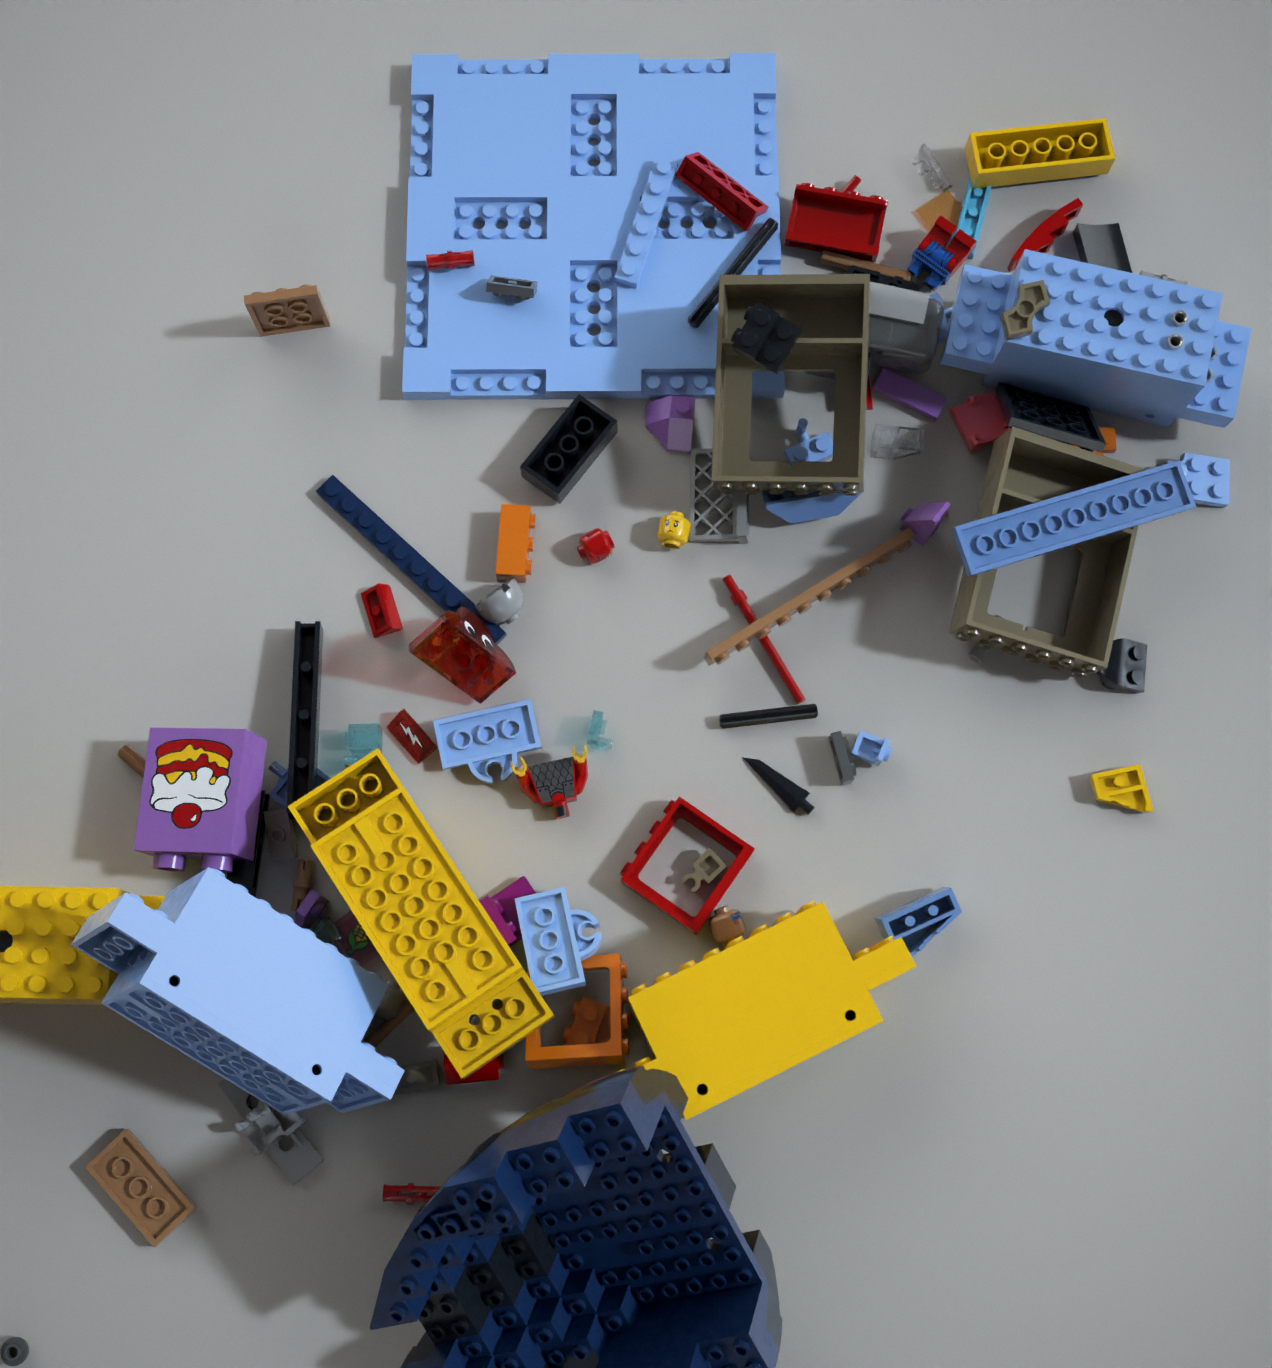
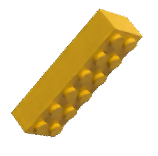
M1106 118L973 132L969 134L964 148L973 186L972 189L1108 174L1116 159Z

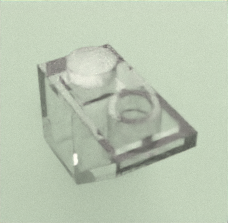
M876 424L872 434L870 457L895 460L921 454L923 452L924 429Z

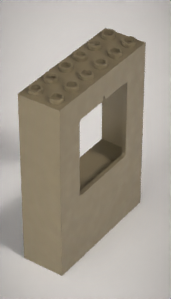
M870 274L720 275L712 482L716 490H720L721 494H735V490L745 491V494L750 495L759 494V491H769V494L783 495L784 491H794L795 495H808L809 491H814L824 496L833 495V492H843V495L857 496L858 492H864ZM757 302L780 314V317L802 328V333L779 371L835 372L833 458L829 462L792 461V466H789V461H751L749 459L753 372L770 370L735 352L732 347L734 342L731 341V338L737 328H743L746 322L744 315L750 306L755 307Z
M1012 426L994 441L975 521L1145 471L1146 469ZM1138 526L1069 546L1081 551V559L1063 637L1028 626L1023 630L1024 625L988 614L987 610L997 569L968 577L965 567L948 633L956 635V639L960 641L970 642L972 640L978 642L979 646L983 648L993 649L995 647L1001 649L1003 654L1009 656H1024L1028 662H1043L1049 664L1048 667L1051 669L1069 670L1072 675L1077 677H1086V675L1106 669L1108 667Z

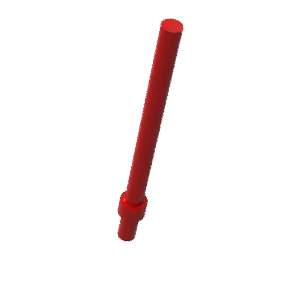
M731 575L724 577L722 580L731 593L730 598L734 605H738L749 625L757 621L758 619L746 601L748 598L744 591L738 588ZM765 636L762 639H758L797 705L805 701V697L769 637Z

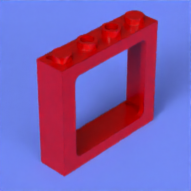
M679 796L676 802L671 800L663 812L666 814L661 822L657 820L651 827L649 833L652 836L647 843L642 841L634 852L637 857L633 863L627 862L620 872V875L623 876L621 883L694 935H697L755 848ZM680 818L686 820L736 856L728 871L695 917L689 915L643 883L638 877L670 829Z

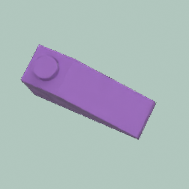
M947 501L918 503L913 510L909 508L901 518L903 524L900 530L904 531L910 527L915 534L913 540L924 546L938 529L951 504Z

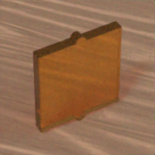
M946 190L918 208L915 212L925 223V228L930 230L940 215L957 226L962 203L958 202L949 190Z

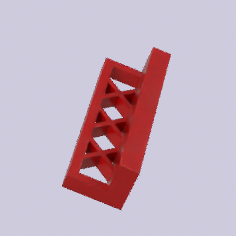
M699 152L686 155L675 174L679 180L744 231L750 230L757 216L766 213L769 208Z

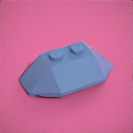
M761 491L766 509L791 524L838 516L862 493L858 492L857 496L843 495V492H833V495L824 496L814 491H809L808 495H795L794 491H784L783 495L769 494V491Z

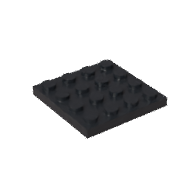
M999 382L996 393L1009 428L1013 426L1044 437L1056 439V441L1074 444L1090 452L1094 450L1103 452L1106 442L1089 407Z

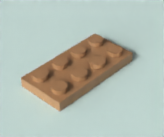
M129 1128L122 1131L85 1166V1169L153 1247H157L197 1209V1206Z

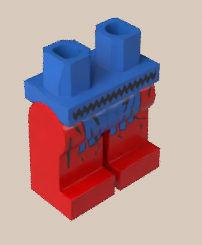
M940 215L927 236L912 253V261L907 268V272H910L913 277L918 278L923 270L927 271L930 275L924 281V284L935 291L942 283L946 285L953 274L974 251L977 241L961 229L957 231V226Z

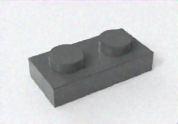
M491 275L487 281L486 292H492L493 295L499 297L513 295L518 299L528 300L534 298L537 292L538 281Z
M841 731L833 732L828 739L841 786L851 784L856 775V768L854 762L849 761L847 752L850 751L847 737H842Z

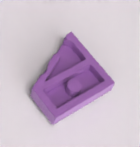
M311 889L297 909L294 923L301 928L310 929L317 918L321 919L327 912L329 900Z

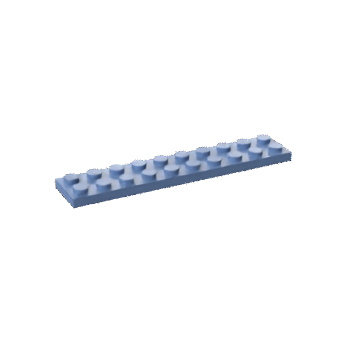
M1180 460L962 524L952 528V532L967 576L970 577L1195 508L1196 504Z

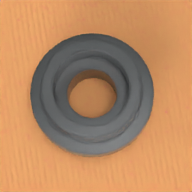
M12 1337L6 1340L0 1350L1 1359L8 1366L22 1364L29 1354L28 1343L21 1337ZM11 1347L17 1349L16 1357L11 1356Z

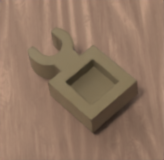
M709 848L692 864L696 871L684 875L681 881L686 883L689 879L693 878L696 884L690 891L695 893L700 890L704 879L708 884H711L728 866L712 848Z

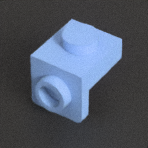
M860 731L850 755L879 766L882 760L886 762L889 758L892 748L888 745L891 739L885 738L882 740Z

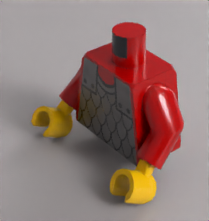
M574 745L572 757L528 767L525 760L520 757L522 761L520 768H515L512 761L510 766L512 771L517 774L516 778L522 792L533 803L541 804L542 808L553 807L555 819H563L570 816L567 803L577 801V795L583 792L588 779L586 759L588 748L584 745V753L578 754Z

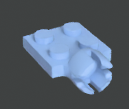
M1183 453L1180 456V463L1194 502L1196 504L1222 508L1228 506L1230 460ZM1166 460V462L1163 463V464H1161V465H1165V464L1172 463V462H1175V461H1173V460Z

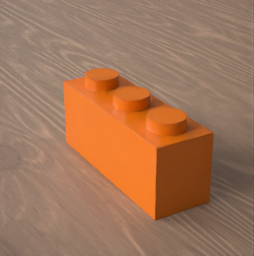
M501 504L495 573L497 581L507 582L515 578L517 582L526 583L527 575L532 574V560H528L529 552L534 550V537H530L531 529H535L536 514H532L530 505Z

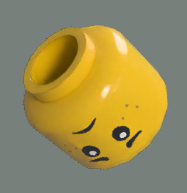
M672 511L670 515L661 517L657 533L658 540L662 542L661 545L669 549H680V546L687 544L691 523L688 519L684 518V514L681 512Z

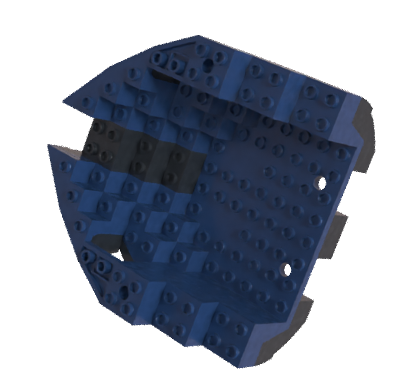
M644 1066L604 1076L528 1112L499 1133L493 1134L473 1151L467 1162L456 1170L431 1199L419 1209L384 1269L370 1330L417 1322L418 1319L426 1330L417 1346H413L401 1368L776 1367L781 1344L782 1317L780 1316L778 1288L771 1250L760 1230L742 1233L729 1209L736 1185L713 1143L695 1147L680 1120L688 1097L677 1076L659 1069L646 1070Z

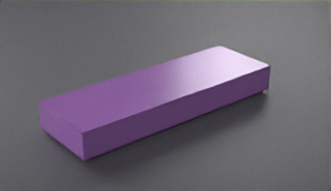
M883 367L872 388L873 391L934 421L938 418L947 400L946 397Z

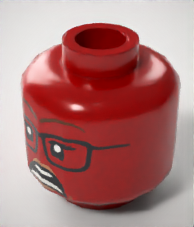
M596 528L580 536V546L577 547V550L582 560L587 559L591 564H596L610 557L615 546L607 530L602 531L600 528Z

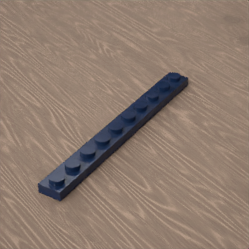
M334 475L328 478L316 490L318 496L465 630L464 620L468 621L476 632L477 637L474 639L487 651L491 652L492 650H489L484 645L481 634H485L490 639L493 649L507 636L506 632L497 624L486 621L474 607L475 604Z

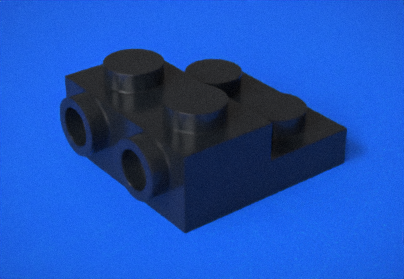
M757 302L755 307L750 306L744 315L746 322L743 328H737L733 333L731 341L734 343L732 347L738 354L778 374L802 333V328L780 317V314Z

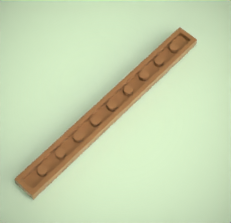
M909 527L707 650L704 659L709 666L715 662L717 665L723 663L730 657L729 654L736 649L738 652L746 649L751 644L749 641L756 637L758 639L764 638L775 625L778 624L779 627L785 625L792 619L790 616L797 612L803 614L812 607L811 603L819 600V602L826 600L832 595L831 591L836 588L841 590L847 587L855 576L858 575L861 578L872 570L871 567L877 563L883 565L892 558L891 554L896 551L902 553L907 550L915 536L914 532Z

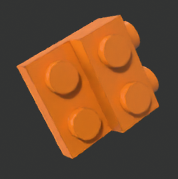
M582 997L581 1002L576 1000L571 1015L575 1016L572 1027L567 1025L562 1040L566 1041V1045L609 1042L611 1039L610 1006L586 997ZM628 1013L629 1022H630V1019H631L632 1014H629V1013Z

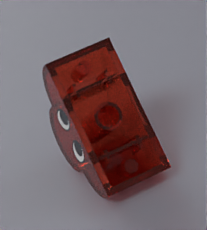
M460 607L455 612L446 611L409 644V652L480 704L516 674L513 663L506 653L494 643L493 637L486 625L479 617L465 607Z

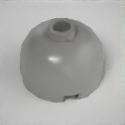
M512 578L490 592L486 597L487 599L484 601L480 600L474 605L478 613L486 621L494 624L506 621L507 624H510L520 617L518 611L523 607L524 595L515 578Z

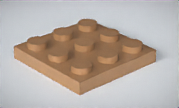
M306 284L292 289L279 288L272 292H253L251 295L244 296L245 306L260 337L330 327V319L317 285Z

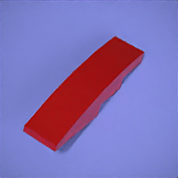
M1079 198L1053 213L1025 239L1008 265L1007 269L1009 272L1015 270L1025 249L1044 254L1049 252L1054 239L1064 233L1069 223L1068 221L1078 216L1083 206Z

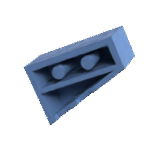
M942 887L880 915L875 920L884 939L893 936L894 940L902 937L913 957L927 946L926 944L936 934H939L962 910L952 888Z

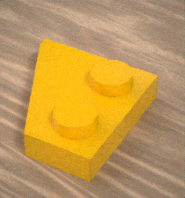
M1140 764L1095 773L1089 776L1096 801L1144 813L1154 811Z

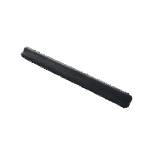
M772 218L767 219L723 275H741L778 229V222ZM719 280L688 317V324L692 327L698 328L719 302Z

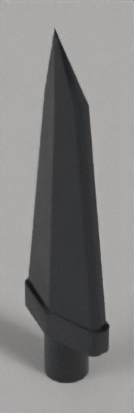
M742 757L792 812L801 808L809 815L815 807L806 800L810 794L806 789L804 790L761 760Z

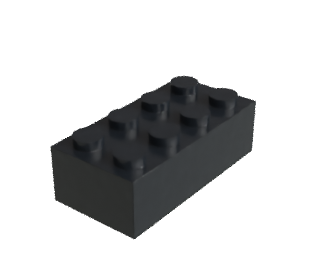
M578 394L520 466L522 478L561 504L617 434L618 421Z

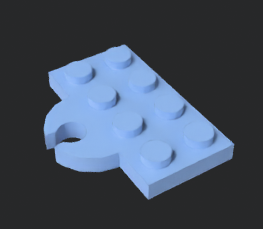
M531 699L433 721L443 770L468 765L471 773L479 781L487 784H493V778L488 774V769L491 765L497 764L502 767L500 777L502 782H504L514 773L510 762L512 761L516 768L518 764L517 754L542 749Z
M565 887L515 898L530 979L541 996L586 986L581 961L590 958L598 950L602 941L601 932H596L591 937H584L581 935V932L587 927L599 928L600 925L597 919L589 912L580 909L570 910Z

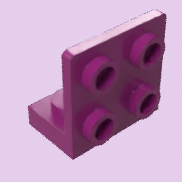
M525 876L520 877L493 897L489 898V896H486L479 901L510 947L522 939L515 898L536 894Z

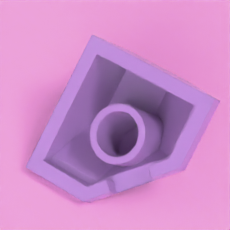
M671 395L647 403L645 427L651 434L653 433L666 451L691 453L696 397Z

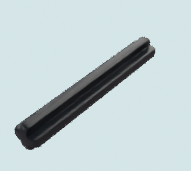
M816 704L728 713L721 714L719 722L721 728L724 729L811 719L818 716V709Z

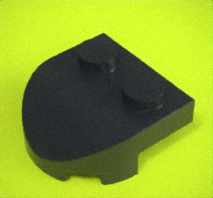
M1125 638L1113 640L1108 667L1095 673L1099 674L1102 679V685L1110 690L1118 688L1137 694L1144 692L1147 644Z

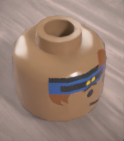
M729 906L715 909V915L709 919V926L714 940L723 943V946H726L728 942L744 935L746 932L740 911L737 909L730 910Z

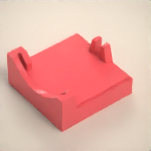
M993 390L981 396L977 393L975 398L970 396L966 402L951 408L949 411L970 453L993 444L998 437L1010 429L1000 402Z

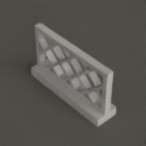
M713 448L691 449L689 520L691 528L689 541H738L739 544H749V494H745V491L735 490L733 497L730 494H723L713 503L706 496L715 487L712 478L706 473L712 468V461L704 469L697 465V456H708L712 460ZM704 475L711 484L701 492L696 487V482ZM703 498L711 506L701 515L696 510V504ZM728 498L733 503V508L725 514L717 506ZM715 509L723 517L713 526L705 518ZM727 520L733 526V534L722 535L717 529ZM702 521L711 528L705 535H695V528Z

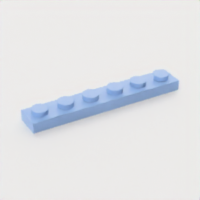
M656 156L614 276V282L637 288L678 169V162Z

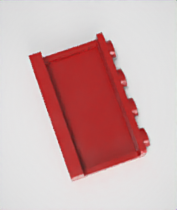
M810 183L796 184L784 246L817 252L827 250L861 260L876 262L888 201L883 200V197L877 195L865 197L860 196L861 194L855 191L843 193L838 192L833 187L821 189L816 188Z

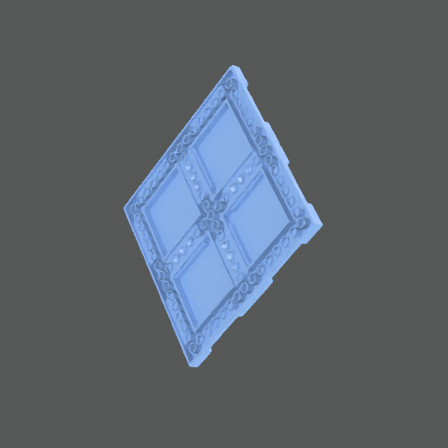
M639 53L548 54V59L458 60V54H412L410 177L408 178L406 246V327L402 382L404 399H575L578 394L586 399H661L671 395L715 398L719 302L698 328L688 324V317L717 283L720 275L725 273L769 218L778 222V229L741 275H781L775 53H730L729 59H639ZM590 119H598L600 123L590 125L588 121ZM597 139L600 143L596 146H591L588 141ZM699 152L769 207L766 213L757 216L750 230L744 231L675 176L660 221L668 222L669 227L664 229L657 227L637 288L614 282V276L656 156L678 162L679 169L686 155ZM592 159H596L600 162V164L597 166H590L588 162ZM501 221L508 224L504 229H498L495 225ZM523 221L531 224L527 229H521L518 225ZM690 221L693 225L686 229L681 227L680 223ZM713 221L716 225L713 228H706L703 223ZM475 222H483L485 224L481 229L472 227ZM449 250H452V252L473 250L475 266L454 267L453 270H449V268L428 270L426 255L447 253ZM491 275L538 281L537 292L534 298L528 300H521L513 295L499 297L493 295L492 292H486L487 281ZM592 284H596L600 287V290L593 293L587 288ZM590 306H598L600 311L597 314H591L588 312V308ZM591 327L600 329V333L595 336L590 335L587 331ZM772 371L753 372L752 398L784 397V371H779L778 374Z

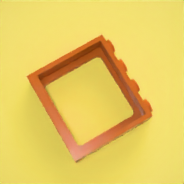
M620 954L592 955L590 958L581 961L583 971L603 969L610 971V1041L597 1044L541 1047V1027L526 1036L525 1061L530 1069L625 1064V1055L629 1054V1040L624 1038V1029H629L628 1012L624 1013V1004L628 1003V989L624 987L623 979L628 978L627 963H623ZM527 964V975H528L529 978H530L529 969H528V964Z

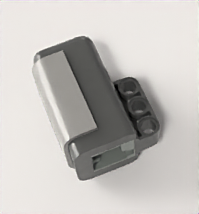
M870 282L868 376L871 364L915 374L924 373L930 368L936 352L944 316V308L939 301L930 299V294ZM804 371L810 375L835 380L834 371Z

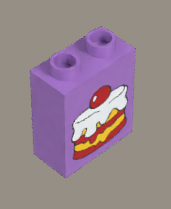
M150 728L134 851L153 856L152 868L164 871H184L186 859H200V870L202 871L209 867L217 869L222 873H232L234 861H253L267 740L247 729Z

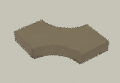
M1044 280L1018 286L1016 305L1012 309L1003 312L999 317L1006 341L1032 334L1034 315L1050 304Z

